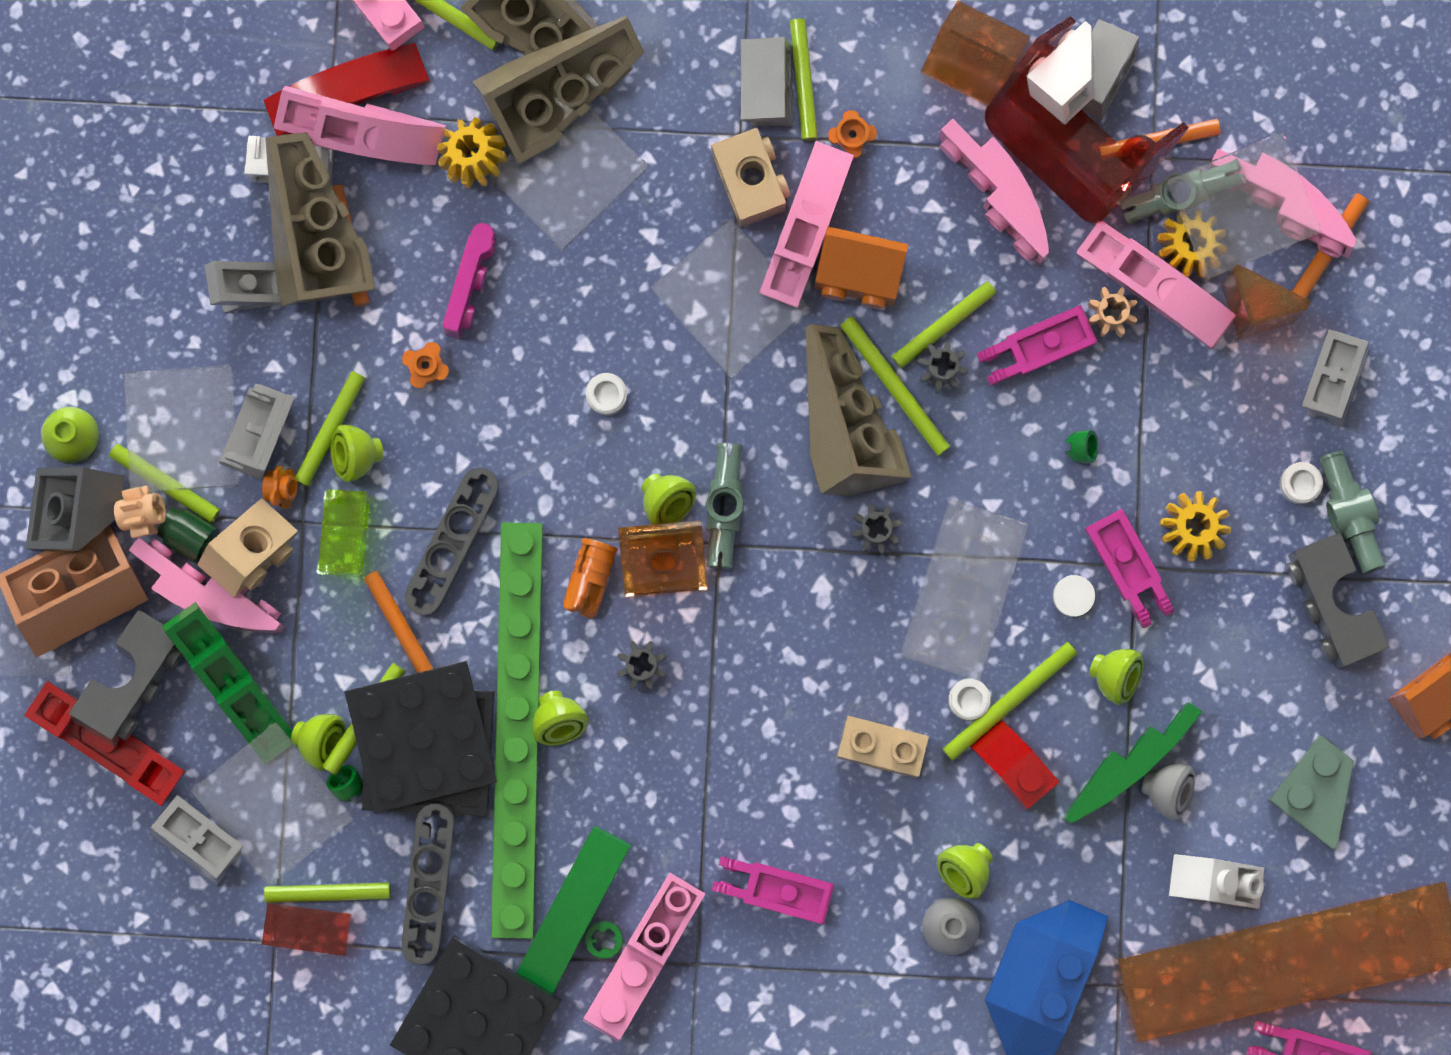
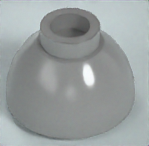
M1171 764L1157 772L1150 770L1143 780L1142 793L1149 795L1153 807L1159 814L1171 821H1175L1185 813L1189 806L1195 787V772L1192 766L1186 764Z
M946 897L935 901L927 909L922 921V931L926 942L932 949L943 955L954 956L968 951L975 944L980 933V920L976 910L968 902L956 897Z

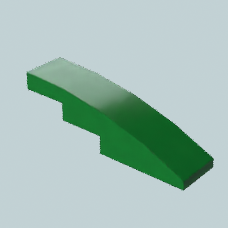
M194 602L162 625L166 635L189 662L191 669L214 696L219 707L265 764L293 744L291 741L292 728L197 602Z
M1189 702L1185 703L1163 734L1150 726L1144 730L1125 758L1114 750L1108 752L1061 820L1071 824L1109 803L1141 779L1179 742L1202 711Z
M594 825L517 973L552 994L554 993L611 886L631 844Z

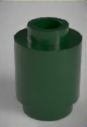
M172 508L167 512L165 521L159 525L157 536L163 539L165 546L198 564L208 543L219 535V529L186 509L179 511L176 508Z

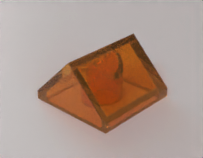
M958 0L942 24L921 73L993 109L1030 36Z
M1237 263L1221 284L1228 308L1237 316L1233 324L1239 340L1294 323L1308 309L1311 301Z
M701 520L618 528L625 597L707 590Z

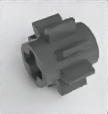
M950 341L945 343L943 349L938 350L930 343L927 347L930 358H919L917 361L918 366L926 368V373L923 374L920 382L925 383L930 380L935 384V393H939L942 385L949 384L955 391L958 388L955 376H966L968 373L967 368L959 366V361L962 360L965 352L960 351L955 354L950 350ZM940 358L948 360L947 366L953 369L947 370L945 376L938 375V368L932 366V364H938Z
M870 503L868 505L869 514L865 518L860 514L854 515L853 519L861 524V527L851 533V538H862L864 544L861 551L863 553L868 550L869 546L877 547L880 555H883L885 550L884 544L887 541L895 545L898 544L899 539L891 533L892 529L899 528L902 522L899 520L891 521L888 517L891 511L890 506L886 507L883 513L875 512L874 505ZM877 520H880L884 523L882 530L887 535L878 534L875 539L868 536L870 528L865 524L867 522L875 524Z
M631 641L632 652L628 656L625 654L617 655L621 661L626 662V668L620 670L617 675L618 677L629 675L632 678L630 683L631 690L637 687L638 682H645L647 688L651 691L653 690L651 679L655 675L660 678L666 677V673L658 669L657 664L664 661L666 655L659 654L654 656L651 653L653 650L652 641L646 645L645 649H638L637 644ZM643 655H647L649 657L648 663L653 667L652 671H644L641 677L636 676L635 667L631 665V661L633 659L640 660Z

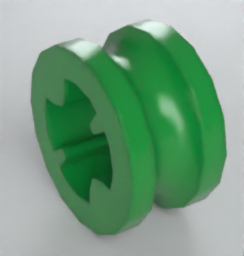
M601 921L593 924L588 929L585 943L588 951L593 956L607 959L620 951L623 945V936L617 925L609 921ZM609 928L616 936L611 938V940H616V944L612 950L604 947L599 951L593 946V943L597 942L596 939H592L593 934L596 930L605 932Z

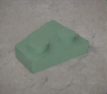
M1318 735L1268 801L1327 848L1334 850L1338 845L1354 760L1325 737Z

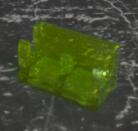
M327 489L324 492L317 574L363 578L371 496L367 492Z

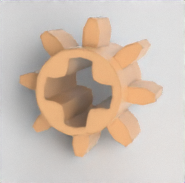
M1103 287L1100 291L1102 301L1090 300L1087 305L1090 309L1095 310V315L1088 322L1090 325L1097 323L1102 328L1100 332V337L1102 338L1108 331L1114 330L1121 338L1125 334L1123 323L1135 325L1138 320L1135 316L1129 314L1130 310L1138 302L1137 300L1128 301L1123 296V287L1116 294H1109L1108 289ZM1108 304H1110L1112 309L1120 308L1121 313L1117 321H1115L1113 316L1105 317L1103 314Z
M149 486L123 490L122 496L124 500L116 501L114 505V516L118 527L122 531L130 530L131 538L157 534L158 529L156 525L163 523L166 518V509L162 497L158 493L150 494Z

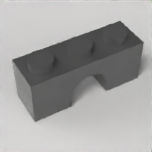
M1341 533L1305 546L1288 555L1290 563L1286 564L1288 574L1296 587L1301 585L1307 601L1303 602L1305 614L1312 625L1317 623L1323 637V639L1319 640V645L1328 663L1334 662L1336 669L1390 648L1373 609L1359 615H1348L1339 610L1334 603L1333 588L1340 578L1357 571Z
M137 610L115 643L119 653L135 663L133 678L126 685L119 688H109L91 679L69 712L73 722L116 747L120 739L124 741L129 739L139 722L135 716L143 704L150 706L162 687L158 683L167 669L173 671L183 657L162 628L164 624L141 610Z

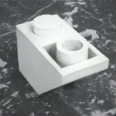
M1086 21L1076 30L1068 31L1059 41L1057 48L1048 57L1039 58L1032 65L1027 75L1030 96L1063 124L1072 119L1094 98V44L1091 25Z
M1174 854L1169 896L1259 909L1264 889V867L1213 858Z

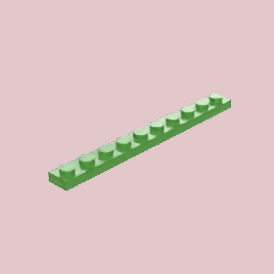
M501 522L495 755L497 783H495L491 938H534L538 742L535 741L533 736L532 721L536 710L539 708L543 523Z

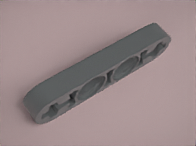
M474 468L468 471L462 478L406 589L405 602L416 615L423 617L431 616L442 607L498 496L499 483L494 474L488 469ZM483 476L488 478L486 484L491 491L488 495L485 493L479 495L475 504L476 506L483 507V509L478 514L470 506L459 504L462 497L470 502L474 490L469 484L472 480L479 482ZM457 513H468L473 519V527L465 535H457L450 529L451 518ZM439 549L450 550L454 555V565L446 572L436 571L431 564L432 555ZM427 570L433 577L446 580L442 588L437 583H434L430 594L435 598V601L432 605L425 603L421 609L416 607L418 600L413 595L416 590H425L429 580L421 577L424 571Z
M431 801L425 804L418 813L415 825L401 946L405 958L417 965L431 962L436 957L441 945L455 830V814L448 804L441 801ZM434 810L440 811V817L447 820V825H441L437 836V841L446 840V846L436 842L421 843V837L428 840L431 837L432 826L430 823L425 822L424 818L430 817ZM426 851L437 852L443 861L440 871L436 873L425 872L419 864L421 854ZM422 892L432 893L438 901L436 911L431 914L420 913L414 904L415 897ZM412 919L423 924L436 922V928L428 925L426 929L425 940L428 943H432L433 948H426L423 955L417 954L416 946L410 945V941L417 939L420 924L411 925Z

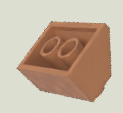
M111 525L107 526L79 551L45 550L0 573V588L13 619L36 658L57 649L64 643L94 630L101 624L131 611L136 606L149 600Z

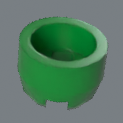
M1079 430L1070 434L1065 443H1071V450L1065 451L1066 455L1074 462L1094 463L1098 455V438L1093 430Z
M344 765L336 776L332 773L329 775L326 786L335 798L342 802L352 801L351 798L355 795L358 797L361 795L363 780L353 766Z

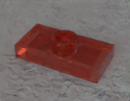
M268 903L261 945L346 956L352 914Z

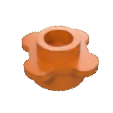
M854 110L846 111L838 126L831 128L828 132L830 143L838 144L847 153L854 155L853 159L859 158L862 155V148L868 142L874 141L877 136L876 128L873 125H868L863 118L859 117L858 112ZM849 132H856V137L850 138Z
M428 342L424 348L415 352L407 350L402 356V363L409 368L411 373L410 383L417 389H422L426 384L433 383L436 380L443 381L449 374L448 366L443 364L440 358L441 348L437 343ZM428 362L429 368L423 369L422 363Z
M276 466L274 470L267 471L263 478V498L266 502L271 503L272 506H279L281 504L283 509H289L298 489L295 472L290 468H287L285 471L283 466Z

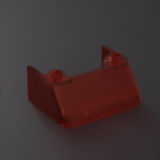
M1069 16L1036 38L985 110V123L990 132L1080 218L1089 223H1099L1112 214L1159 167L1189 127L1183 122L1157 142H1154L1145 135H1134L1125 141L1117 152L1101 156L1099 147L1118 143L1084 111L1080 110L1066 124H1063L1030 96L1027 81L1029 70L1039 58L1048 57L1057 48L1061 38L1073 27L1076 21Z

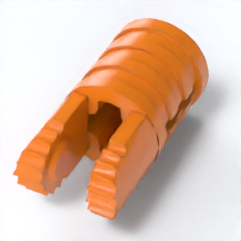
M582 538V545L577 554L578 558L575 561L574 570L571 573L563 606L568 611H578L581 613L580 615L593 619L598 613L618 548L596 540Z

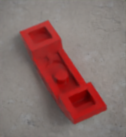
M415 43L399 46L393 51L386 49L350 60L309 76L288 87L358 105L390 92L392 96L426 84L430 80ZM282 90L263 100L273 128ZM274 129L276 136L292 134Z
M46 681L24 716L57 738L64 740L163 807L186 771L134 735H131L127 741L120 739L116 747L76 724L72 721L69 712L78 699L53 683Z

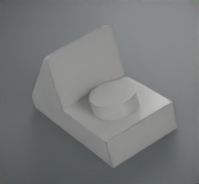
M213 261L205 264L210 305H222L224 312H235L282 304L274 262Z

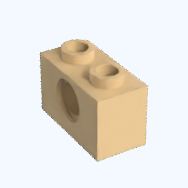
M754 128L711 144L712 157L740 228L786 211L785 199L791 197L783 174L776 176L770 161L776 160V156L768 136L761 139L758 129ZM756 168L762 172L764 179L757 185H748L741 179V174L746 169Z
M261 498L208 543L197 565L235 598L246 587L250 591L254 590L268 573L265 571L272 564L277 568L280 567L291 556L294 549L290 545L298 530Z
M847 716L836 758L917 779L920 775L929 736Z

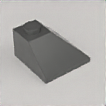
M85 467L37 468L25 549L52 551L81 550L115 520L114 505L116 501L124 500L122 491L125 476Z

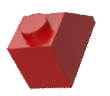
M1003 720L970 746L1023 810L1029 809L1060 783L1036 753Z

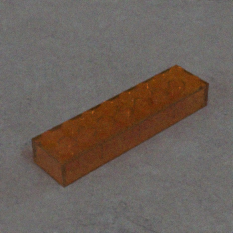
M1431 882L1112 958L1132 1040L1139 1043L1451 968V903L1446 883Z

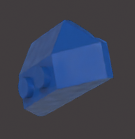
M1068 900L1016 922L985 998V1003L1006 1055H1055L1066 1034L1096 960L1108 919L1107 915Z

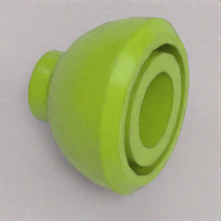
M62 407L53 411L44 421L41 429V440L45 450L53 459L67 464L78 463L88 458L95 450L99 440V430L96 421L87 411L77 407Z
M339 425L336 428L331 439V459L334 470L344 482L355 481L367 474L374 463L382 461L383 447L379 438H371L366 431L352 425Z
M652 474L646 478L641 486V491L644 493V512L649 522L655 528L663 529L676 525L688 515L695 502V486L680 476L665 475L661 477L659 474Z
M1132 649L1115 650L1106 656L1097 654L1092 661L1089 675L1096 679L1101 693L1110 702L1120 706L1128 702L1135 693L1142 677L1144 660L1139 651Z
M550 691L539 698L540 706L533 717L532 732L535 741L547 746L565 744L576 739L585 731L589 724V717L580 704L570 698L563 697L561 691Z
M320 714L306 722H298L293 728L291 741L294 745L298 746L299 753L307 764L319 771H326L322 765L346 732V725L343 718L339 715Z
M975 843L973 846L955 845L942 851L937 856V867L940 876L948 887L964 898L977 899L981 896L989 883V865L993 862L990 851L980 843Z

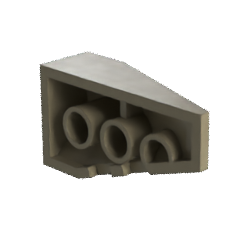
M466 0L460 7L489 38L501 44L504 42L524 53V56L598 27L577 0ZM631 66L610 88L606 87L600 93V95L605 96L633 69V66Z
M623 16L510 61L472 82L516 162L520 164L555 145L564 135L562 132L578 116L582 117L591 108L589 104L606 87L610 88L645 52L629 18Z
M303 132L265 138L274 264L282 307L374 290L375 285L368 248L362 237L357 236L347 217L349 212L344 202L340 203L329 182L330 175L308 133Z
M810 324L805 328L810 457L821 494L853 496L908 481L912 476L901 440L895 429L888 431L877 410L882 405L876 395L870 397L860 380L863 370L840 327Z

